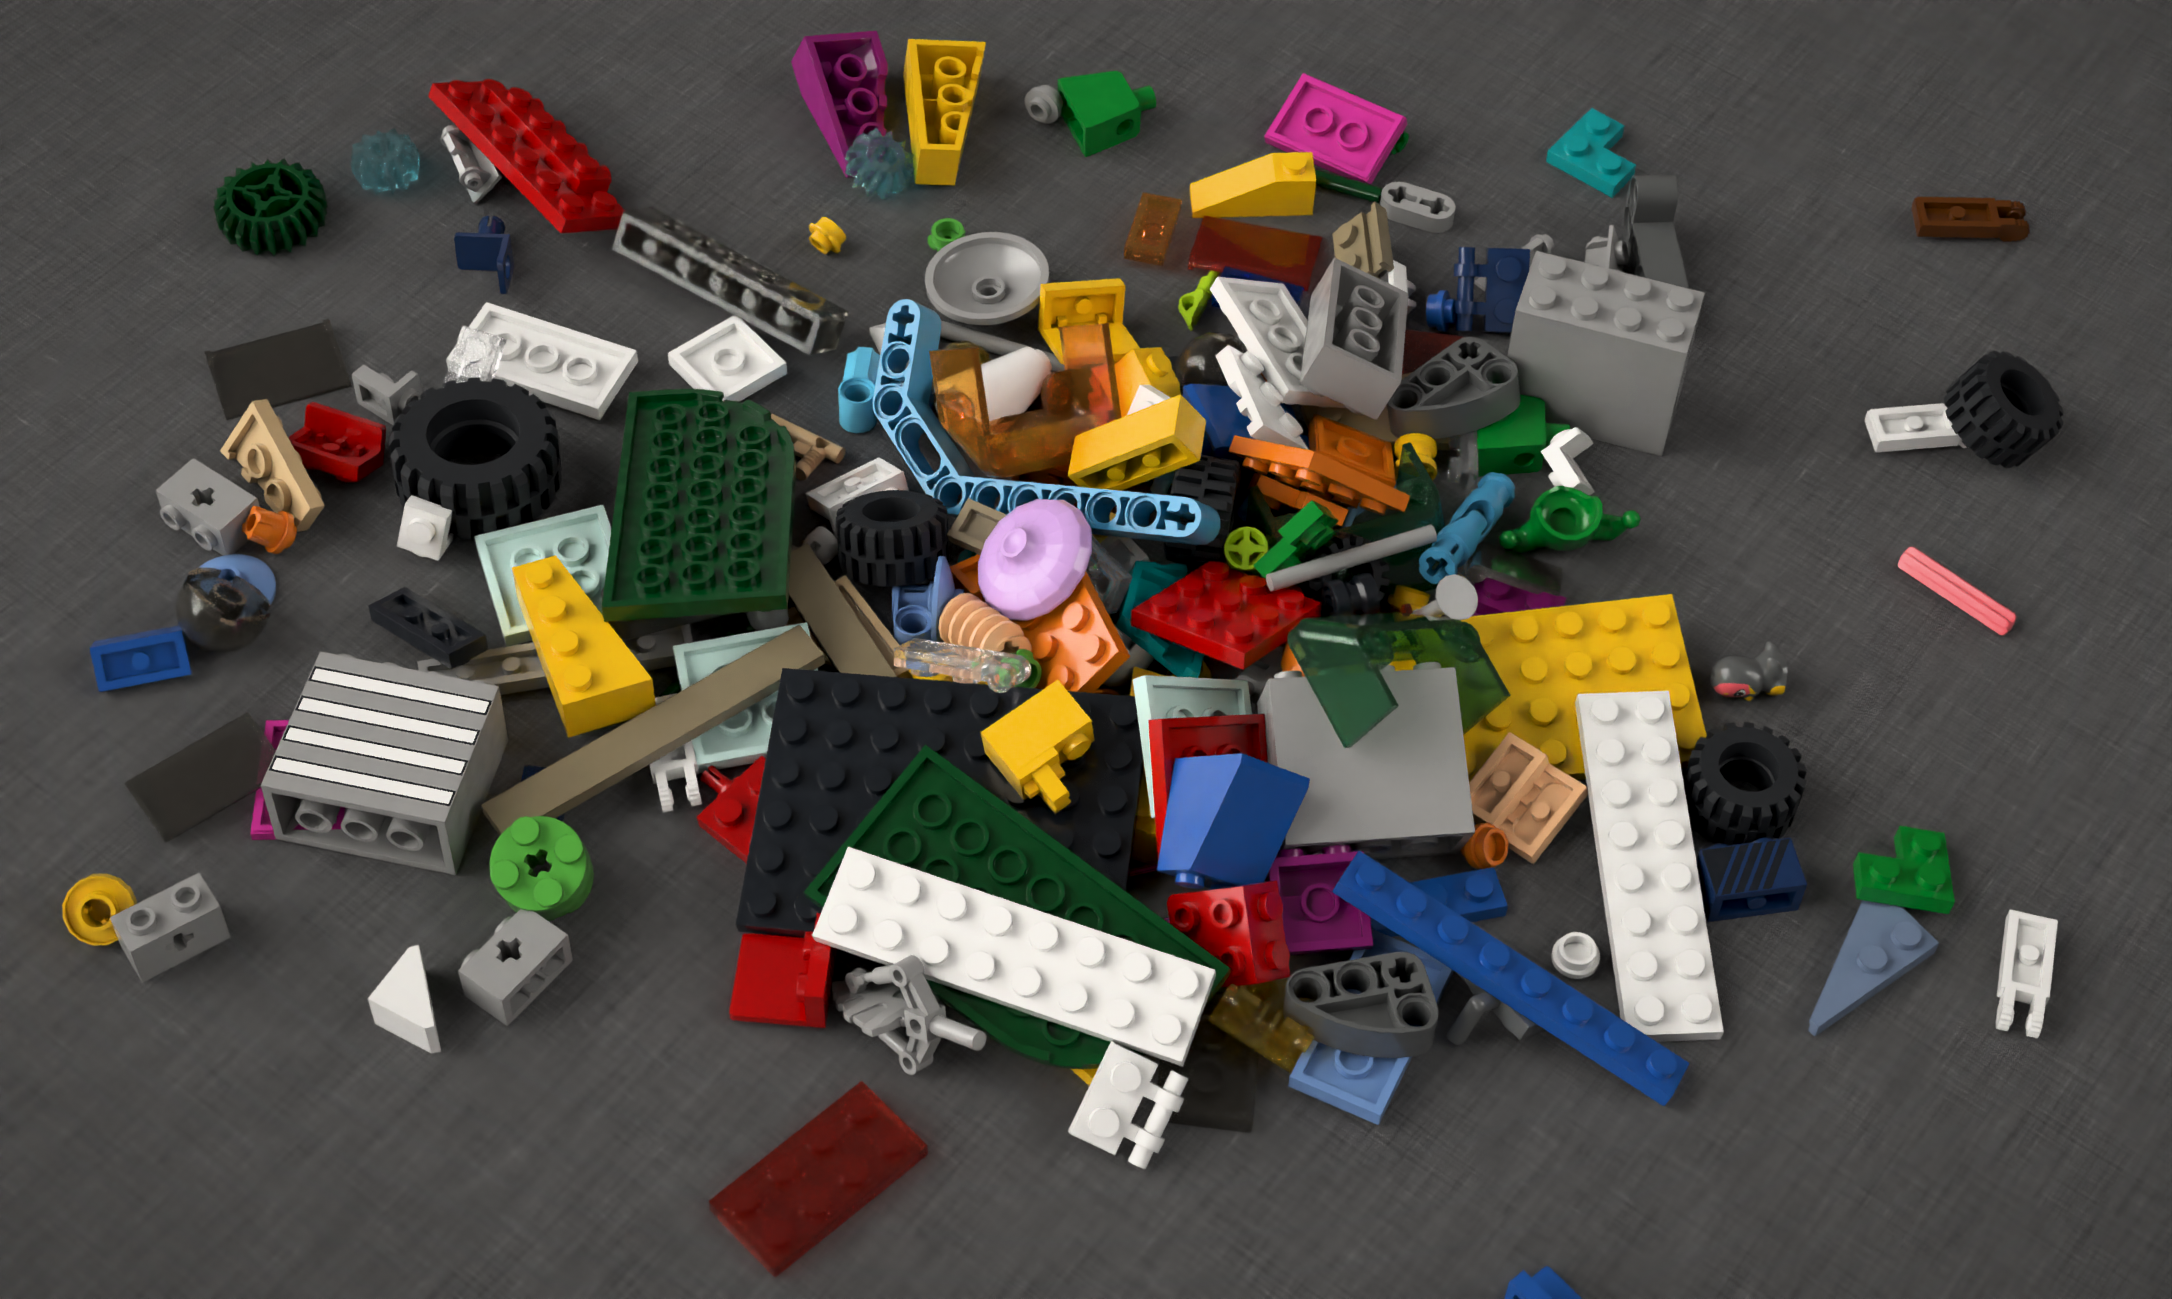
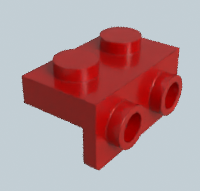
M311 402L306 406L304 427L288 438L295 451L299 453L305 469H318L333 474L338 480L344 482H358L383 465L387 429L383 424Z

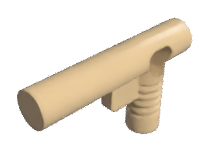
M771 414V419L778 425L787 428L792 442H794V453L802 458L796 464V478L799 480H806L824 458L837 464L844 458L845 448Z

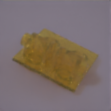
M1289 977L1252 985L1242 984L1241 986H1235L1231 983L1226 988L1208 1021L1291 1074L1301 1053L1306 1052L1315 1036L1307 1032L1309 1029L1307 1025L1304 1024L1302 1026L1288 1016L1284 1018L1283 1006L1286 983ZM1309 998L1299 999L1303 1002H1314V1000Z

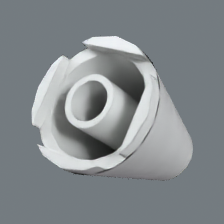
M1026 346L942 380L933 388L932 394L939 392L940 399L934 403L936 411L943 424L959 443L967 439L975 446L970 452L975 455L984 456L998 445L1051 381L1050 371L1052 370V364L1043 351L1039 349L1034 350Z

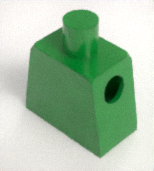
M1119 71L1058 79V93L1063 100L1061 116L1084 157L1094 155L1136 137L1140 133L1141 112L1156 108V97L1152 87L1148 85L1131 90L1123 74Z
M1520 394L1521 402L1514 412L1493 424L1472 431L1473 476L1482 477L1490 472L1505 475L1538 472L1542 468L1544 458L1541 451L1550 445V441L1555 435L1570 429V424L1546 423L1545 402L1541 398Z

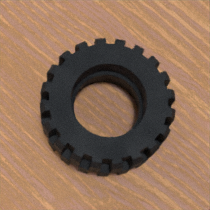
M480 377L468 378L467 382L457 383L455 379L444 382L443 387L437 390L432 387L424 391L420 395L421 399L419 401L413 399L403 409V414L396 418L392 426L393 433L389 437V449L396 493L400 497V503L404 508L409 497L413 495L452 510L448 536L453 533L458 534L460 539L473 540V536L521 525L526 521L528 523L533 522L542 515V509L546 510L556 498L555 493L560 489L562 480L556 420L552 412L546 408V404L534 394L529 396V391L517 384L510 387L507 386L504 380L495 378L488 382L481 381ZM485 451L503 455L496 460L476 465L450 462V460L460 455L471 452Z

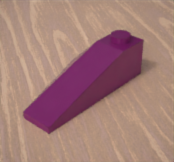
M877 30L804 36L791 61L801 95L846 178L883 175L886 170L884 111L887 108L885 79L888 76V63Z

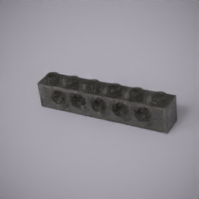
M653 207L623 211L612 247L613 250L808 355L837 348L849 311Z

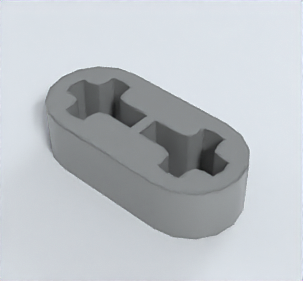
M1399 181L1391 182L1382 189L1380 205L1386 209L1388 219L1431 233H1443L1453 226L1456 206L1450 197Z

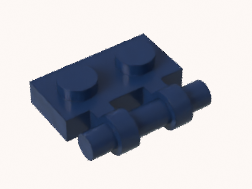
M1459 247L1458 264H1454V276L1458 277L1457 301H1454L1453 314H1456V331H1472L1474 314L1484 315L1483 331L1512 332L1515 311L1529 273L1530 249L1487 248L1486 264H1475L1476 248ZM1474 277H1486L1485 302H1473Z

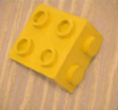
M1121 278L1040 285L1038 331L1061 364L1070 368H1083L1088 364L1105 362L1115 365L1130 350L1140 348L1123 324L1125 284Z

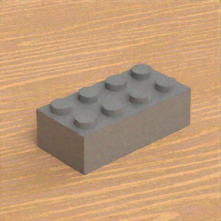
M1334 257L1311 295L1300 384L1317 396H1326L1345 405L1348 410L1355 414H1364L1377 420L1401 383L1409 293Z

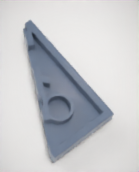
M1862 900L1811 1015L1808 1031L1814 1037L1933 955L1939 942L1903 907Z

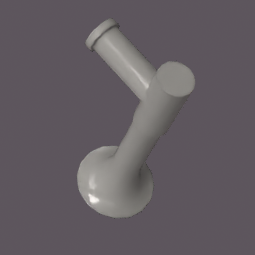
M1455 574L1445 576L1436 587V600L1420 609L1411 611L1390 625L1415 622L1429 623L1442 619L1466 620L1477 609L1478 596L1471 582L1463 576Z

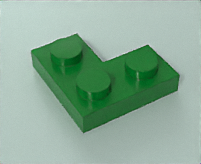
M1311 500L1278 530L1283 538L1253 566L1266 579V574L1302 564L1298 558L1310 547L1317 550L1327 543L1335 534L1332 527L1339 520L1327 507Z
M1899 826L1894 836L1896 858L1858 852L1853 862L1856 898L1858 900L1943 914L1950 913L1955 903L1945 833Z

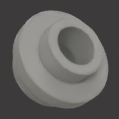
M1041 85L1032 88L1026 94L1025 106L1032 118L1045 124H1051L1060 117L1063 100L1054 88L1048 85Z

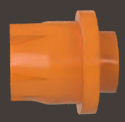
M253 506L245 523L242 524V532L247 535L248 540L265 546L267 552L279 554L293 544L297 534V527L294 524L293 515L289 512L279 511L276 513Z

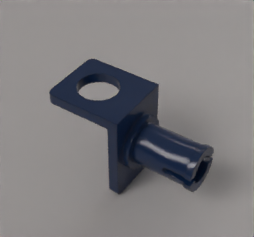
M485 216L479 221L477 233L458 232L455 234L454 243L457 266L461 270L498 271L500 294H507L514 270L510 234H504L505 224L500 218L493 216L491 226H488L489 216Z

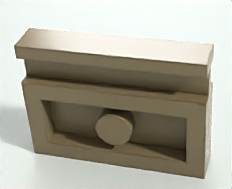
M1374 202L1371 204V211L1369 213H1359L1332 233L1335 258L1378 279H1381L1380 273L1385 269L1389 272L1394 269L1387 211L1378 203Z

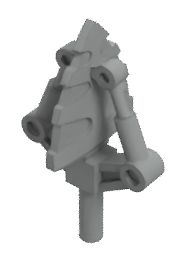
M910 955L894 965L877 967L868 973L859 967L846 974L845 981L832 982L833 1000H835L837 1010L844 1011V1019L849 1023H855L862 1028L863 1033L871 1037L878 1035L884 1043L899 1055V1063L907 1074L913 1075L933 1063V1053L941 1038L976 1051L981 1050L985 1045L986 1034L983 1031L946 1018L945 1006L938 1003L940 999L933 994L924 977V966L920 959L914 955ZM906 1026V1034L910 1036L909 1041L896 1028Z

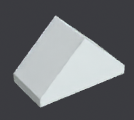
M419 945L411 946L369 996V1005L376 1025L431 1054L441 1052Z

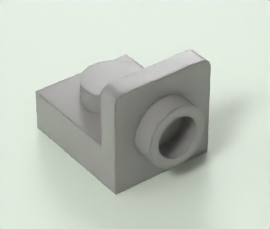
M364 364L352 373L357 403L392 425L396 418L403 414V409L413 399L419 401L421 399L420 395L423 393L420 375L412 370L396 383L386 374H378Z

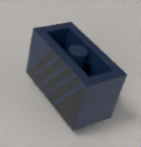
M1761 838L1752 843L1730 846L1715 844L1707 849H1700L1697 857V869L1707 922L1796 911L1800 907L1807 882L1791 838L1776 840Z

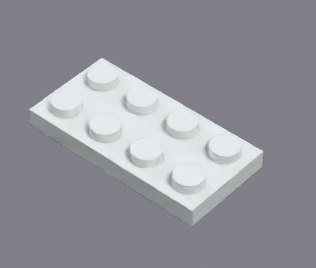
M1217 277L1210 288L1212 294L1219 303L1222 312L1236 330L1239 339L1244 343L1247 350L1256 356L1263 365L1264 371L1262 374L1267 382L1271 383L1279 391L1284 400L1282 403L1288 405H1312L1323 408H1346L1345 405L1326 396L1320 397L1311 393L1305 386L1300 384L1308 321L1283 283Z
M486 302L449 354L446 362L448 371L469 378L480 377L481 381L491 382L492 378L504 380L507 386L510 387L517 384L528 390L529 396L534 394L542 402L600 420L638 363L637 350Z

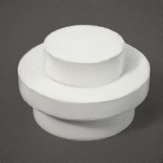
M1571 932L1556 941L1551 958L1554 967L1561 974L1569 978L1582 979L1592 975L1597 970L1600 952L1595 941L1590 936L1581 932Z

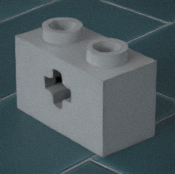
M192 458L156 489L161 506L160 515L165 523L174 530L182 529L193 536L202 548L208 551L213 549L221 555L234 554L248 541L247 535L242 532V524L245 523L253 506L260 507L258 498L198 460Z
M200 873L110 917L121 948L142 983L231 938L221 907Z
M520 909L513 917L505 918L498 925L494 935L480 949L473 950L464 959L461 968L458 970L464 996L508 1026L573 961L568 934L536 912Z

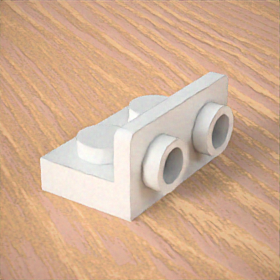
M879 457L805 494L810 509L830 521L834 536L837 539L836 513L838 509L843 507V504L854 500L856 497L886 490L909 491L904 472Z

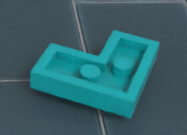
M1593 108L1548 150L1546 158L1547 163L1611 198L1631 180L1636 169V164L1609 150L1622 138L1625 125Z

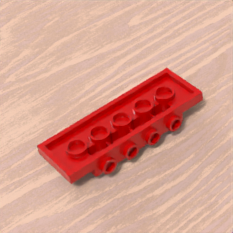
M493 79L473 82L452 80L445 83H432L428 97L561 234L625 229L630 215L621 207L616 198L607 192L612 181L609 168L606 165H599L596 159L590 157L586 145L582 142H577L573 136L567 134L564 123L561 120H554V117L544 110V105L539 98H532L528 91L517 87L506 90L502 83Z

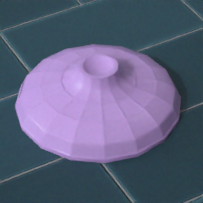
M1037 499L1016 507L1001 519L986 539L978 561V584L986 603L1010 620L1028 621L1050 613L1065 601L1084 577L1092 553V531L1083 512L1065 500Z

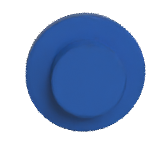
M1440 290L1438 294H1430L1426 304L1428 327H1437L1439 332H1446L1449 324L1456 322V314H1453L1454 301L1456 299H1450V294L1447 290Z

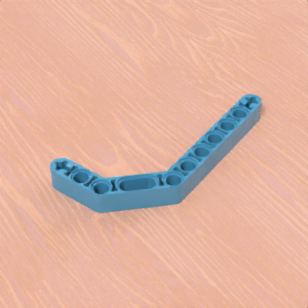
M909 299L899 300L889 309L873 396V410L925 493L943 502L948 515L957 518L968 498L994 509L995 501L1000 495V502L995 510L1007 515L1016 507L1038 498L1065 500L1071 505L1077 502V508L1083 512L1091 527L1092 534L1193 545L1208 544L1218 535L1221 527L1218 512L1212 507L1188 497L976 477L929 406L941 334V319L934 310ZM909 360L908 367L905 369L906 363ZM902 402L901 409L898 411V407ZM923 432L927 434L941 457L940 467L935 473L919 449L918 441ZM962 492L961 501L957 505L958 496ZM1117 505L1116 515L1109 521L1110 512ZM1156 509V519L1149 525L1150 514ZM1180 517L1194 520V523L1189 522L1183 525L1180 523Z

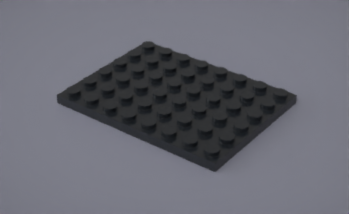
M782 668L735 924L738 932L803 938L806 931L814 932L816 914L821 913L822 909L805 896L804 891L925 744L1124 891L1128 892L1144 766L1135 696L1068 691L1092 720L1095 741L1091 743L1089 749L1075 760L1067 759L1060 764L1065 771V776L1060 781L1069 791L1071 803L1055 814L1038 794L1032 799L1028 797L1023 800L986 755L981 737L983 730L1043 689Z

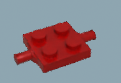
M762 755L745 772L733 780L727 778L715 766L708 767L709 773L705 770L701 776V782L708 785L718 795L696 817L699 827L746 864L766 760Z

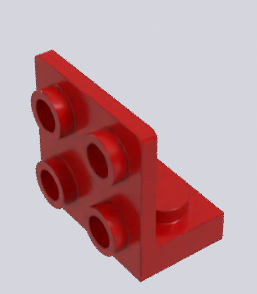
M817 913V914H816L815 927H816V924H817V922H818V920H819V917H820L821 913ZM806 931L804 938L754 933L743 934L729 1009L730 1019L733 1021L826 1028L838 949L815 941L811 931Z

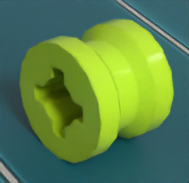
M1248 526L1232 531L1226 538L1224 545L1225 557L1229 567L1241 573L1258 576L1260 573L1253 565L1270 550L1264 534L1258 529ZM1254 553H1259V555H1255L1253 558L1250 559V557H1252Z

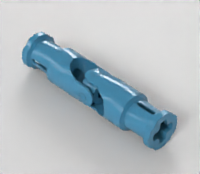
M1490 472L1482 477L1478 483V488L1471 491L1452 516L1449 524L1438 533L1437 541L1433 542L1432 547L1425 550L1419 558V571L1424 579L1432 584H1438L1445 576L1457 575V568L1467 562L1476 550L1477 545L1482 542L1502 516L1503 509L1508 507L1515 499V485L1505 474ZM1438 561L1440 564L1435 570H1432V566Z

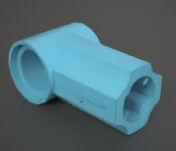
M858 347L854 352L848 353L843 382L840 383L838 388L839 422L843 429L852 433H865L875 427L877 423V417L873 410V396L880 355L870 347Z

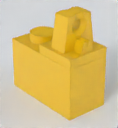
M1056 680L981 732L986 755L1023 800L1028 797L1032 799L1038 794L1055 814L1071 803L1069 791L1060 781L1065 776V771L1060 764L1067 759L1075 760L1082 756L1095 740L1092 720L1059 680Z

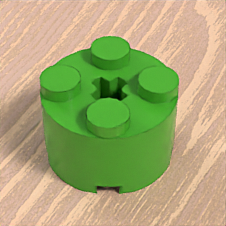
M525 816L518 818L499 836L490 856L491 880L503 899L516 913L520 909L534 911L547 921L555 920V918L577 910L587 899L593 885L594 872L588 850L577 833L569 825L552 817ZM547 861L551 866L550 871H540L536 875L533 871L537 865L542 866Z

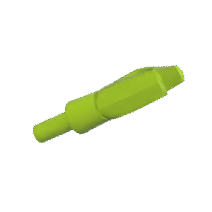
M1219 263L1212 265L1208 275L1200 279L1195 291L1184 294L1179 299V312L1190 331H1193L1194 325H1197L1207 306L1208 300L1212 296L1210 288L1222 270V266Z

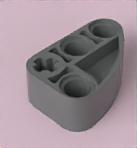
M1465 337L1457 340L1401 380L1400 385L1387 403L1392 434L1397 438L1410 433L1426 434L1433 439L1447 438L1466 434L1501 420L1514 412L1521 402L1517 365L1478 337Z
M1393 952L1295 971L1286 983L1283 1015L1287 1024L1307 1037L1334 1049L1375 1058H1402L1419 1056L1426 1053L1432 1047L1439 1017L1438 1006L1425 966L1421 959L1409 952ZM1355 989L1360 991L1361 993L1353 994L1346 990ZM1309 998L1314 1000V1002H1303L1299 999ZM1407 1022H1416L1422 1026L1413 1027L1408 1025Z

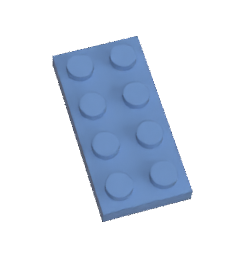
M1372 929V949L1354 950L1350 960L1393 952H1409L1416 955L1425 966L1438 1005L1454 971L1421 949ZM1355 989L1346 990L1353 994L1361 993L1360 991ZM1407 1022L1408 1025L1413 1027L1422 1026L1416 1022ZM1309 1038L1289 1077L1288 1087L1379 1125L1412 1056L1375 1058L1356 1055L1334 1049Z

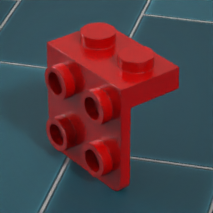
M1277 880L1229 888L1178 893L1168 897L1167 908L1170 924L1231 968V975L1221 987L1259 984L1290 977V953L1285 940L1282 919L1283 903L1279 896Z

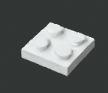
M737 314L668 353L669 365L693 389L723 392L724 398L722 401L740 402L787 374L786 362Z

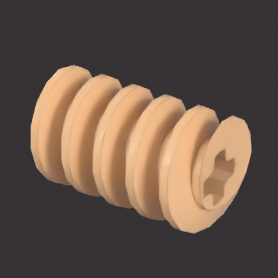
M971 593L959 594L952 598L940 615L938 629L944 643L995 679H998L1002 660L1009 653H1016L1019 649H1027L1029 651L1032 649L1031 643L1024 637V632L1018 624L1010 621L1008 617L1001 615L999 611L991 608L989 604L981 601L979 597Z

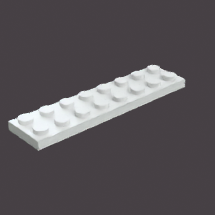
M1669 691L1578 694L1575 707L1620 1018L1656 1042L1720 1040L1724 1030Z
M848 847L812 934L814 940L819 943L887 966L894 965L904 958L914 955L920 959L924 966L925 979L1109 1042L1113 1041L1121 1046L1182 1067L1216 977L1215 969Z

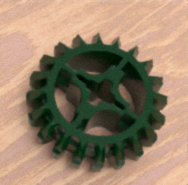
M267 158L265 164L256 165L251 161L250 168L246 170L236 168L235 177H224V185L217 188L214 211L218 228L228 239L230 245L237 244L242 252L252 249L259 256L263 251L267 250L275 256L277 250L286 249L291 253L293 245L306 246L307 237H318L319 227L325 226L328 204L324 187L313 174L312 169L304 170L300 162L289 165L284 158L278 163H272Z

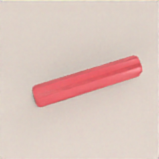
M1909 547L1901 555L1898 567L1902 571L1997 634L2004 636L2014 626L2017 619L2014 612L1917 548Z

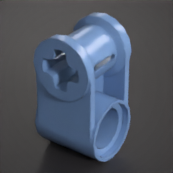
M930 581L929 585L892 586L894 638L914 664H919L932 656L934 652V646L931 642V609L934 581Z

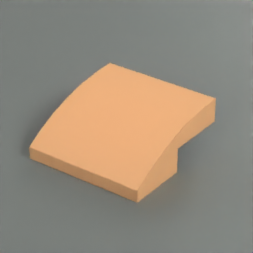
M1511 732L1507 734L1469 782L1474 822L1476 824L1490 823L1496 828L1501 829L1508 839V848L1533 865L1588 795L1587 786L1551 765L1545 753Z

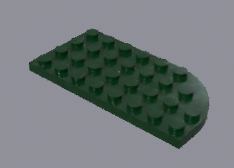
M666 389L629 392L601 607L604 622L665 617L679 618L682 616L710 614L725 615L728 613L754 611L770 612L788 609L796 459L792 439L787 428L778 425L771 419V412L748 399L742 404L730 400L722 401L724 393L713 390Z
M926 744L804 891L805 896L823 910L848 847L1215 969L1216 977L1205 1006L1231 975V968ZM926 979L934 995L993 1040L1026 1059L1044 1065L1067 1069H1097L1110 1044L1109 1041ZM1130 1049V1050H1132V1051H1134V1052H1136V1053H1138V1054H1140V1055H1142V1056L1147 1055V1054L1138 1052V1051H1136V1050Z

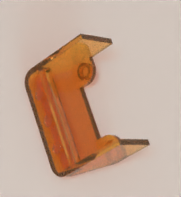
M1109 323L1059 327L1065 370L1052 372L1044 379L1041 387L1043 409L1005 416L989 421L979 347L929 351L938 415L942 427L985 475L992 478H1006L1070 464L1076 435L1122 418Z

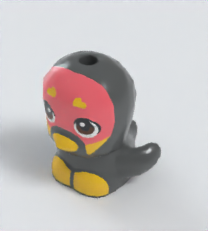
M1770 641L1766 642L1762 653L1754 658L1738 655L1723 657L1712 668L1711 685L1715 692L1721 696L1743 697L1747 701H1751L1760 692H1766L1771 696L1784 694L1787 688L1786 657L1781 653L1778 646Z

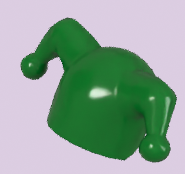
M1555 486L1542 493L1535 500L1530 511V519L1514 530L1503 531L1499 536V544L1504 549H1511L1514 553H1523L1542 547H1549L1556 551H1573L1584 547L1590 540L1611 541L1619 537L1627 529L1638 527L1641 518L1639 513L1634 510L1624 512L1623 516L1604 514L1602 502L1597 496H1589L1572 487Z

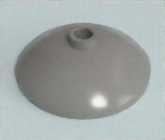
M1002 232L976 233L952 241L934 255L925 273L926 292L933 306L943 315L953 320L978 326L1002 324L1026 314L1040 301V285L1050 282L1048 262L1042 251L1022 237Z

